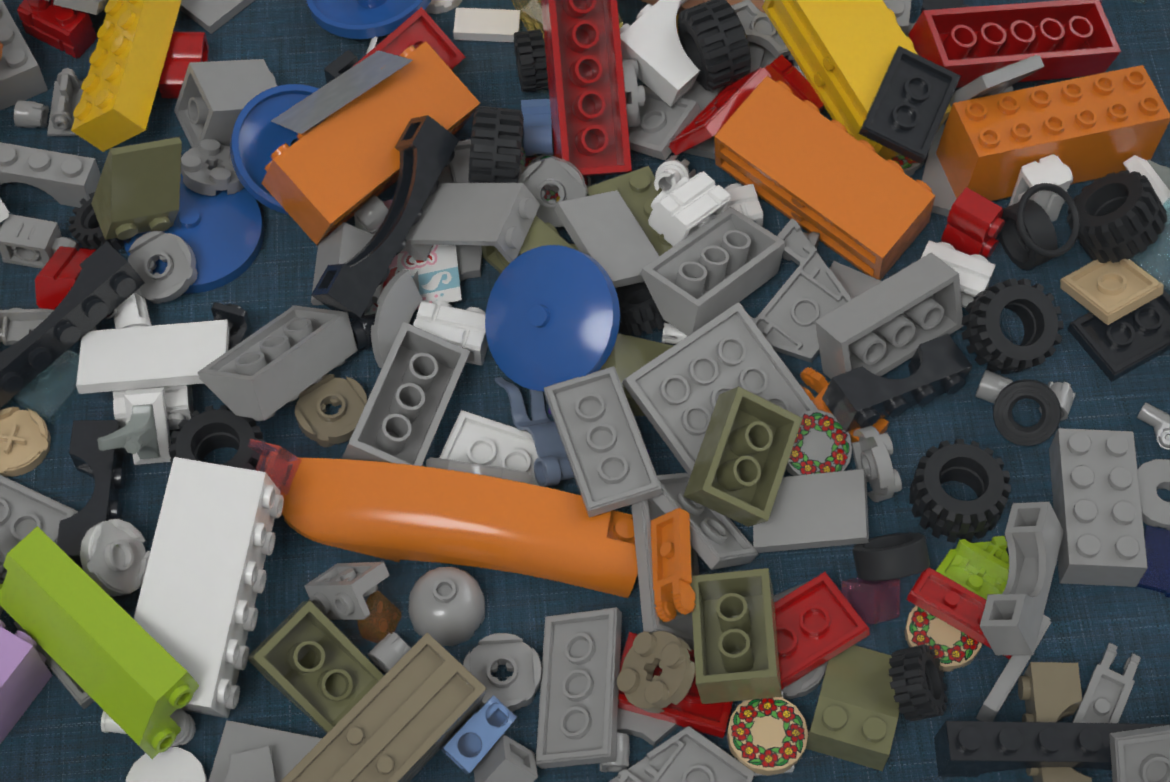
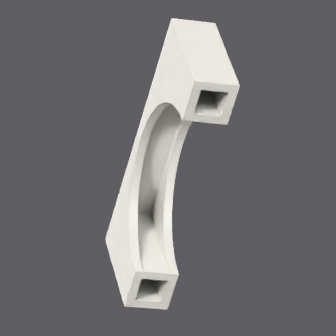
M659 0L653 6L647 4L636 17L637 20L631 26L626 23L620 28L622 60L636 59L639 70L638 78L670 107L693 87L700 72L685 53L677 33V11L688 0Z

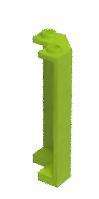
M38 526L35 527L6 555L3 567L7 570L4 582L0 584V606L153 759L158 753L166 751L174 743L181 728L170 715L190 702L199 684L185 668Z

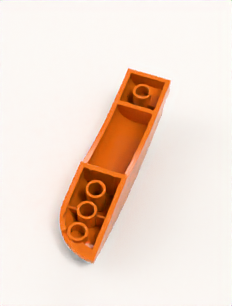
M270 457L267 474L281 491L280 495L284 497L281 513L284 516V521L297 533L314 542L395 562H400V560L437 562L518 573L628 598L633 589L638 574L633 515L612 510L589 518L581 495L492 476L408 464L331 458Z

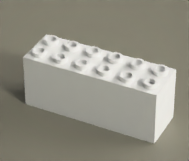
M174 457L134 620L185 668L199 684L190 702L181 709L228 718L230 709H235L239 700L240 687L236 685L239 670H244L247 665L249 648L245 644L248 631H253L256 626L258 610L254 608L257 593H262L265 587L266 570H263L266 555H271L274 548L275 533L272 532L274 519L281 516L284 497L280 495L281 491L266 472Z

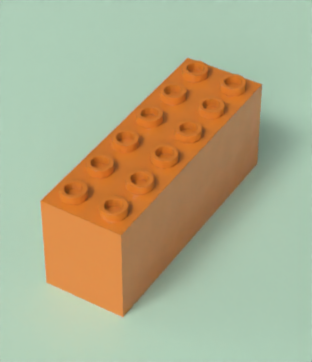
M426 41L416 49L411 45L399 55L413 61L325 118L317 126L314 125L302 134L298 133L296 136L299 139L290 147L287 143L281 145L270 156L273 160L265 167L267 173L261 184L316 245L343 222L346 223L355 215L354 212L372 196L376 195L378 197L398 180L400 151L395 146L410 119L429 115L454 135L464 127L480 105L476 97Z
M1143 65L954 102L936 155L956 198L967 187L986 199L993 201L1012 197L1023 165L1034 161L1039 163L1041 158L1052 154L1058 156L1062 163L1070 168L1073 175V182L1071 184L1103 178L1109 173L1115 172L1116 174L1126 169L1123 162L1134 155L1145 160H1151L1170 122V113Z
M766 76L714 136L715 164L743 185L754 184L759 197L789 219L793 218L796 220L800 227L811 233L814 231L820 233L819 240L866 275L878 280L885 276L930 221L936 195L933 194L932 189L925 182L910 178L904 173V170L898 163L890 159L886 161L876 153L871 144L862 139L859 141L848 134L844 125L837 120L830 121L824 117L812 102L808 100L802 101L796 97L792 90L782 81L778 80L775 82Z

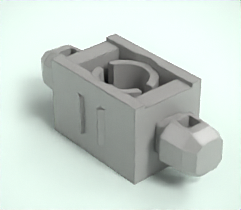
M9 214V217L0 225V253L2 261L6 263L43 269L60 246L74 247L77 251L80 250L77 241L62 237L57 222Z

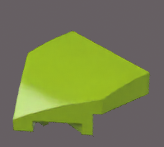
M995 536L991 541L970 543L966 539H961L956 549H950L936 571L986 600L988 594H1002L1009 574V556L1006 551L1008 547L1007 541L1004 536Z

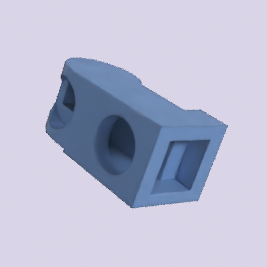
M550 98L521 100V109L524 117L523 143L525 156H532L534 154L553 155Z
M493 695L440 750L465 774H469L510 727L517 716Z

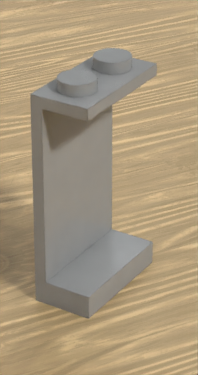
M439 183L435 192L427 197L422 206L423 213L421 218L415 225L411 226L407 233L404 249L414 260L426 261L433 245L495 246L503 257L511 263L519 254L540 203L524 183Z

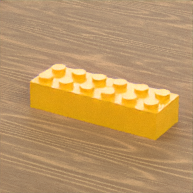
M109 0L105 6V19L97 32L99 39L96 49L89 59L90 69L81 85L83 90L81 99L73 112L75 118L71 128L72 132L104 152L146 131L182 0Z

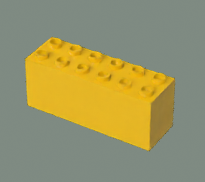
M765 0L762 6L763 10L823 102L832 120H837L844 125L848 134L858 141L862 139L871 144L876 153L886 161L900 155L858 134L897 47L901 46L917 54L912 40L905 36L898 25L894 12L887 8L883 0ZM950 102L940 123L939 128L942 126V124L949 116L951 110Z

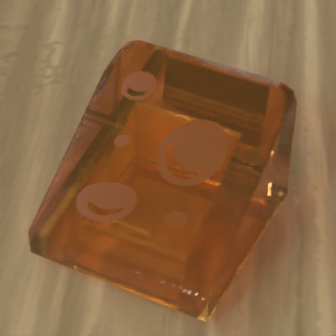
M376 590L369 595L366 601L370 616L364 620H357L363 639L379 643L388 633L392 634L395 632L401 619V612L380 591Z

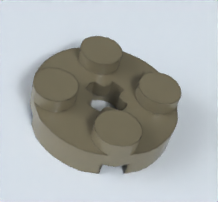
M325 374L320 382L310 385L299 394V399L295 405V416L299 428L308 438L317 441L322 447H331L350 440L368 400L363 387L356 380L347 376L346 379L335 378L334 374ZM331 403L334 407L338 405L342 407L339 408L338 413L327 415L325 414V406Z
M644 631L639 633L635 637L633 646L627 653L622 670L617 677L618 689L625 693L627 700L631 704L650 713L664 712L665 710L661 708L667 707L670 703L677 705L687 695L695 675V663L690 661L688 650L691 651V649L683 639L666 631H656L653 633ZM659 665L662 673L660 676L653 677V672Z

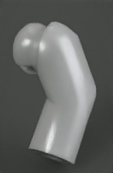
M1145 402L1137 418L1153 426L1159 445L1164 449L1170 450V415Z

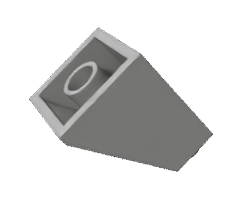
M264 59L189 62L174 112L191 147L200 146V142L204 139H215L220 142V145L230 147L231 135L238 115L256 95L277 86L275 77L269 71Z

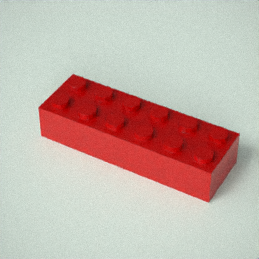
M541 0L555 157L572 163L581 172L583 177L631 172L617 0Z
M1057 0L923 10L908 34L913 42L914 50L919 56L961 76L956 88L964 87L982 75L1035 55H1040L1045 67L1018 82L1082 77L1105 73L1121 53L1099 0Z

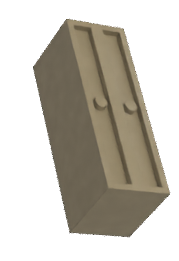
M427 632L280 782H410L480 708L487 688Z

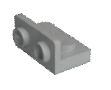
M384 562L337 563L304 585L310 598L309 600L329 620H364L370 616V611L364 597L374 593L378 589L377 584L390 575Z

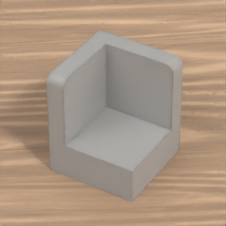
M504 734L474 768L475 782H534L538 777L535 753Z

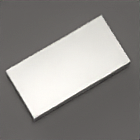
M456 8L453 30L454 40L514 42V32H519L520 10Z

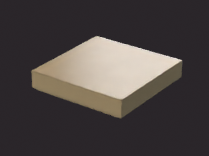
M1126 258L1116 263H1112L1111 260L1107 263H1100L1097 259L1060 280V288L1107 325L1162 295L1164 287L1161 282L1130 259L1126 260Z

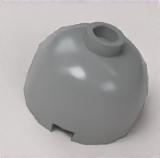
M438 567L426 572L415 582L409 595V618L415 632L419 636L420 634L424 636L428 632L441 646H455L468 641L474 636V631L479 628L480 623L482 625L485 619V598L478 582L468 572L456 567Z

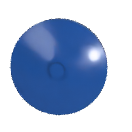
M306 0L311 16L320 27L334 35L351 39H369L375 36L380 37L391 34L421 7L426 10L431 0Z
M286 84L261 92L242 109L231 135V161L241 184L260 203L287 215L289 214L261 183L267 173L265 167L273 160L270 156L281 145L287 143L290 147L299 139L296 137L298 133L273 123L271 120L319 89L313 86Z
M181 174L179 212L173 226L163 232L179 236L188 243L194 252L198 273L197 279L184 293H200L222 287L243 274L256 259L263 243L264 225L257 201L245 188L227 195V190H216V196L203 195L189 189L183 183V175ZM151 231L136 234L131 237L129 243L124 241L128 257L131 254L128 252L131 245L139 237ZM158 259L155 262L157 267L153 270V274H162L166 270L167 262Z
M547 245L533 248L521 254L500 274L492 288L487 303L485 315L486 338L496 364L515 383L544 392V387L599 371L610 356L618 335L620 307L617 292L605 269L595 259L582 251L566 246Z

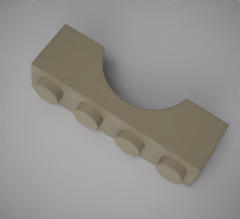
M1030 662L1024 675L1019 676L1018 679L1019 699L1025 700L1026 713L1022 716V722H1059L1066 717L1074 715L1082 702L1078 663ZM1071 767L1026 768L1027 775L1033 776V782H1092L1091 777L1083 775Z

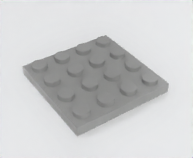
M739 302L635 371L622 382L689 476L692 473L719 394L739 386L796 415L804 411L818 410Z

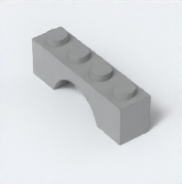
M0 142V185L7 182L32 185L51 195L59 204L78 208L82 206L80 201L83 198L88 201L90 199L89 194L96 191L101 174L95 158Z
M1050 502L1012 504L1005 530L1009 552L1007 584L1002 594H988L980 622V628L995 655H1034L1064 533Z

